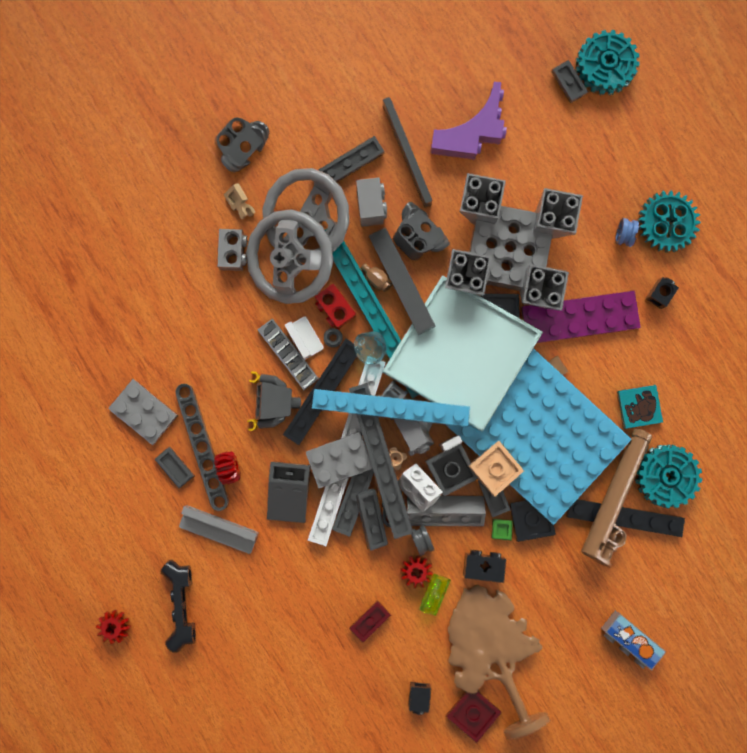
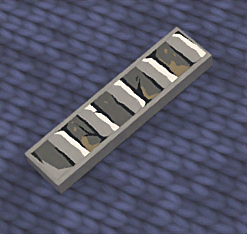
M273 318L258 329L259 333L303 390L319 379Z

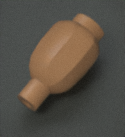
M366 263L362 265L361 269L366 273L367 281L375 289L386 292L391 287L392 283L388 275L381 269L370 267Z

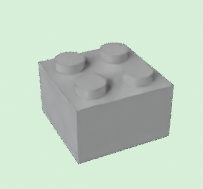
M380 178L356 180L361 227L383 225L384 219L387 218L386 202H382V200H385L384 183L380 184Z

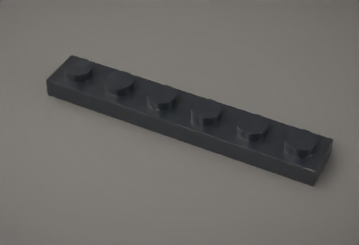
M345 338L283 435L298 445L301 444L322 411L312 409L314 389L335 391L362 348Z
M577 499L567 510L566 517L594 522L602 503ZM622 507L615 525L682 537L685 518Z

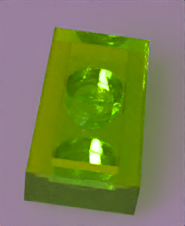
M434 573L419 610L436 616L451 579Z

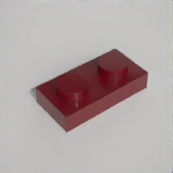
M377 600L349 629L364 643L391 614Z

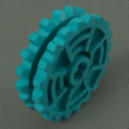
M602 30L601 34L596 32L592 35V39L589 37L586 39L585 44L582 45L577 54L578 58L575 64H578L575 70L576 73H580L579 77L581 81L585 82L584 86L591 88V92L599 91V95H604L605 92H608L609 95H613L615 90L618 93L621 92L622 88H626L638 72L636 68L640 65V62L637 61L640 55L635 52L637 46L630 43L632 40L630 37L624 38V33L620 32L618 35L615 30H611L610 33Z
M658 445L657 448H650L649 453H645L636 474L638 478L635 479V483L640 485L638 488L639 492L645 493L644 498L650 500L652 504L665 508H678L680 504H688L689 498L692 500L695 498L694 492H699L700 487H698V483L702 482V478L699 477L702 470L697 468L698 460H693L691 452L687 453L685 448H679L676 445Z

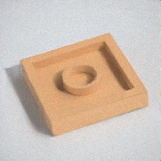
M500 441L494 443L468 466L493 497L498 495L524 472Z

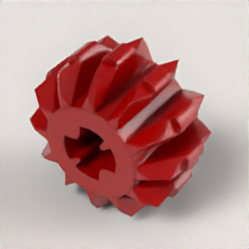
M232 451L216 455L214 464L219 481L223 485H229L240 480L241 472L236 455Z
M420 555L416 556V561L413 560L412 556H409L411 563L403 561L404 566L407 568H400V572L406 573L401 576V579H408L406 581L407 586L413 582L414 589L417 588V583H420L421 588H424V580L430 583V579L426 576H433L432 571H426L431 569L432 565H425L427 558L420 562ZM413 568L422 569V572H419V576L411 574V572H414Z
M113 610L112 613L107 611L104 613V617L101 616L98 619L101 624L96 625V628L101 631L97 636H104L102 642H106L109 639L110 644H114L115 641L120 643L123 641L122 637L126 638L128 636L126 630H129L131 626L125 624L129 621V618H122L124 612L118 615L117 610ZM115 624L116 629L112 630L110 626Z

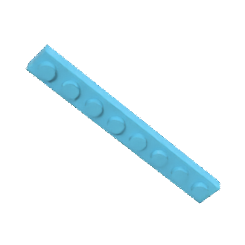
M314 389L312 409L465 427H468L470 413L469 406Z

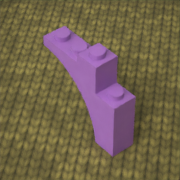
M494 81L487 103L471 120L450 129H434L430 154L475 160L476 155L481 152L482 142L500 144L501 139H505L507 127H503L504 120H500L502 108L498 107L499 101L503 100L504 90L501 89L502 82Z

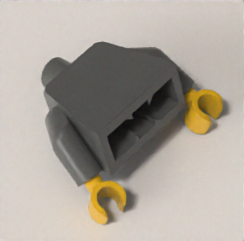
M255 371L251 372L257 378L249 381L257 384L255 419L247 421L253 422L254 428H249V431L256 430L257 428H273L282 423L286 416H290L291 408L300 409L301 398L291 397L292 390L287 388L285 382L277 376L261 374L260 376Z

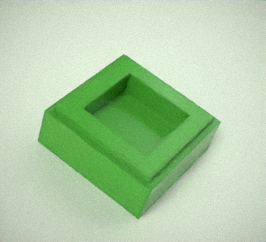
M493 519L491 538L511 540L513 521Z

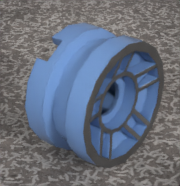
M622 218L617 228L615 243L619 245L624 243L628 247L633 246L636 240L635 235L639 229V221H628L627 218Z

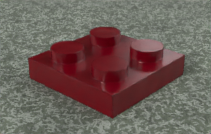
M465 691L446 714V717L477 743L502 712L479 691L474 694Z

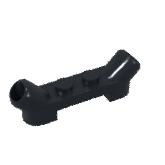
M169 560L161 568L160 572L173 584L171 602H174L175 610L172 611V620L176 623V629L165 641V645L171 652L178 653L185 645L195 644L196 642L195 622L187 623L185 587L192 584V571L190 565L179 566L174 560Z

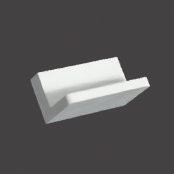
M306 316L293 323L285 324L286 329L305 360L324 349Z

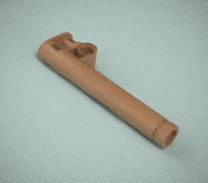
M634 429L631 435L632 440L627 444L581 550L584 555L606 567L612 566L610 560L613 553L626 542V533L616 526L615 523L647 451L648 444H650L652 439L651 434L641 429Z

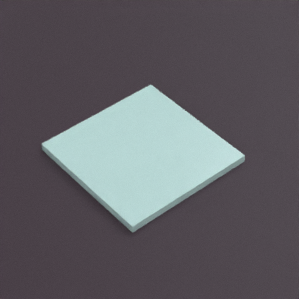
M442 275L425 302V306L436 327L418 335L412 324L382 372L433 403L469 406L468 424L483 432L543 332L477 294L445 288L447 277Z

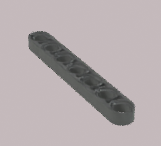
M180 384L175 391L205 489L212 508L222 511L227 508L229 498L225 486L219 481L218 475H216L215 454L193 387L188 384ZM183 387H187L190 390V395L187 398H183L180 395V390ZM189 405H193L196 408L193 416L186 414V408ZM195 423H199L202 427L199 434H194L191 430L192 425ZM201 441L207 444V450L203 453L197 449V445ZM205 460L213 462V468L210 471L203 468ZM212 478H216L219 481V486L216 489H212L209 486V481ZM221 496L224 498L225 504L223 507L215 505L216 497Z

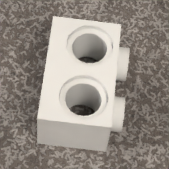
M417 464L405 471L398 481L400 489L422 513L435 504L442 494L440 488Z

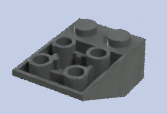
M270 462L267 504L268 520L306 522L310 465Z

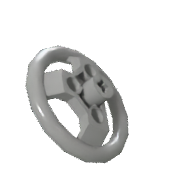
M313 168L294 169L279 177L267 192L262 208L263 219L274 212L277 199L287 186L297 181H314V187L300 212L309 214L319 224L323 221L327 222L328 229L325 232L331 241L333 253L343 242L349 226V204L342 187L330 175ZM318 194L322 196L320 205L315 203V197ZM332 196L337 206L338 222L330 218L328 204ZM300 224L298 228L301 227L304 234L301 238L297 236V240L302 246H305L308 239L314 237V234L304 225ZM275 226L266 232L268 240L274 248ZM288 234L283 238L285 243L289 242ZM301 254L299 257L300 263H306V256L304 254Z
M293 209L275 211L259 221L249 237L246 251L248 272L256 287L270 299L285 304L302 303L317 295L329 280L333 265L331 241L323 226L309 214ZM278 224L275 232V249L270 255V261L274 266L272 286L266 281L259 268L258 250L260 241L268 229ZM300 224L304 225L314 234L320 250L304 249L297 240V228ZM285 232L289 235L288 243H285L282 239ZM301 254L306 256V263L304 265L299 261ZM302 270H319L311 285L301 291L295 290L294 278ZM282 272L287 274L286 282L281 280L280 275Z

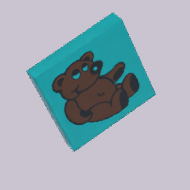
M656 385L617 391L624 429L663 423Z

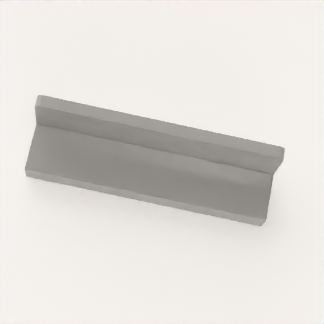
M407 496V513L411 526H484L486 511L483 496H440L436 503L423 513Z
M188 505L183 507L181 512L183 517L179 524L180 528L248 554L252 552L259 534L258 531Z

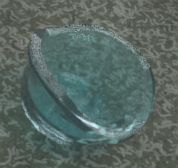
M369 331L361 333L354 341L355 353L365 364H376L386 354L385 339L378 332Z

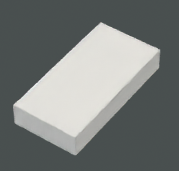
M457 435L439 444L443 451H447L461 444L462 440Z

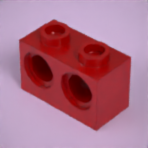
M331 284L315 296L317 302L314 304L320 312L324 311L327 314L326 320L332 328L336 326L337 329H340L356 317V313L334 284ZM326 296H332L334 301L332 304L326 305L323 299ZM337 311L345 313V317L342 320L335 319L334 315Z

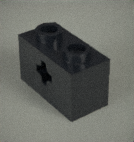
M471 550L470 553L465 552L463 576L467 579L504 583L506 558L501 557V553L490 552V555H483L482 551ZM484 561L489 565V567H485V570L480 566V564H484Z

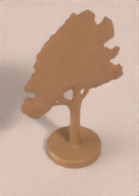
M475 585L470 590L467 588L463 589L461 599L457 603L456 609H453V615L449 622V641L453 646L451 647L448 662L452 666H459L463 669L462 672H455L454 683L458 688L467 693L474 694L478 692L484 681L491 679L500 680L506 687L520 719L504 730V735L508 740L520 738L542 728L550 722V718L545 712L528 715L512 678L515 662H520L534 653H539L542 645L539 643L540 640L534 636L530 638L521 633L527 628L526 619L521 618L518 622L509 619L508 616L514 611V605L505 593L497 590L495 597L492 598L487 593L485 587ZM493 663H497L502 674L493 672L490 666ZM506 663H510V668L507 667Z

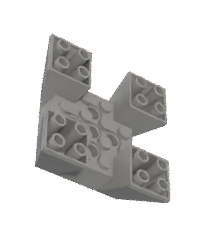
M467 173L460 213L474 225L469 252L452 249L445 288L484 296L486 285L519 291L522 303L561 311L569 272L546 267L551 239L576 234L583 195L544 188L535 212L501 206L505 180ZM508 227L516 228L517 233H511ZM486 242H493L495 248H488ZM505 245L512 246L514 251L508 252L505 249ZM524 249H530L532 256H527L524 253ZM501 264H508L510 266V270H503Z

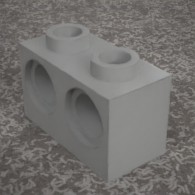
M219 229L217 267L220 270L243 271V266H246L247 258L246 254H244V247H247V235H244L243 230ZM237 237L238 242L234 245H230V238ZM230 256H237L235 263H228Z

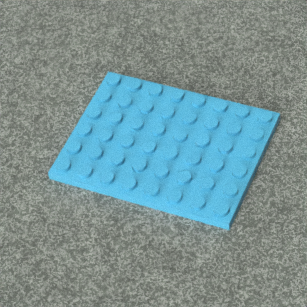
M534 348L483 432L469 424L468 427L445 424L456 435H459L461 440L478 456H481L494 443L500 441L524 470L510 485L553 525L632 440Z

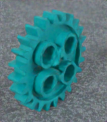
M672 190L667 195L665 191H662L660 196L657 193L654 194L653 199L649 198L646 200L648 204L644 203L641 206L644 210L638 213L642 217L637 221L642 223L639 226V230H644V232L640 236H647L645 243L651 241V248L658 245V251L664 247L665 253L669 252L670 249L676 252L678 247L682 250L685 248V245L688 246L692 243L691 240L697 237L694 233L700 231L699 228L695 227L701 223V221L696 220L700 214L694 213L698 207L690 206L693 200L687 202V195L680 198V192L673 196ZM660 208L663 211V215H659L656 209ZM676 209L681 211L682 217L676 214ZM656 226L662 229V234L657 233ZM675 228L680 229L681 235L675 233Z

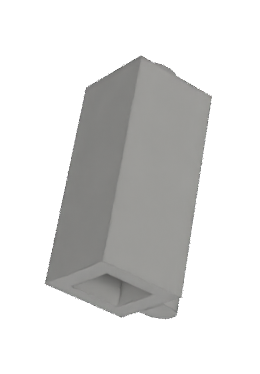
M390 418V420L395 421L409 446L410 451L408 453L410 456L416 453L423 454L434 444L422 421Z

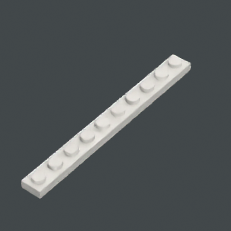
M367 357L358 385L368 383L371 395L375 396L386 362ZM349 413L341 439L358 432L363 435L356 414ZM348 478L325 486L308 541L327 546Z

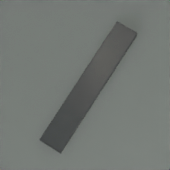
M391 98L383 99V108L424 208L429 207L432 203L429 190Z
M386 227L369 235L417 334L420 335L436 327Z

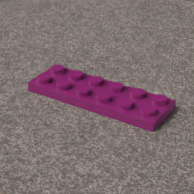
M635 291L564 300L561 311L534 305L521 307L523 321L543 332L537 343L641 328Z

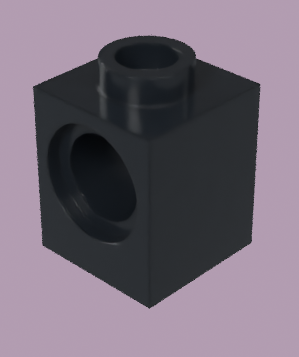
M662 277L656 281L645 299L658 308L663 309L667 307L679 287L670 278ZM660 287L666 290V296L660 294Z
M410 682L409 711L417 715H423L424 712L429 713L430 684Z

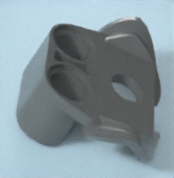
M238 117L229 121L216 135L214 141L216 147L222 152L221 162L231 172L240 171L248 166L250 161L247 159L256 149L261 152L269 137V129L266 124L260 121L249 123ZM233 122H238L241 125L240 132H235L232 129ZM220 136L228 138L229 143L227 146L220 144ZM243 141L250 144L249 152L241 151L240 144Z
M409 202L403 208L402 222L393 236L395 244L412 260L420 259L428 251L439 252L448 247L450 242L442 229L437 227L428 218L429 216L425 211L414 203ZM421 224L429 225L430 231L424 232L421 229Z

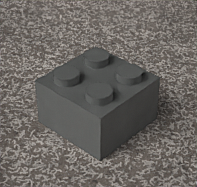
M461 444L425 461L443 496L478 479L468 467L471 462Z

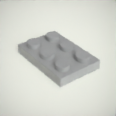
M135 379L131 380L108 408L152 445L158 441L178 416Z
M360 432L305 452L318 488L373 469Z

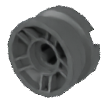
M425 525L420 526L418 530L413 529L414 533L411 535L420 556L424 555L426 551H434Z

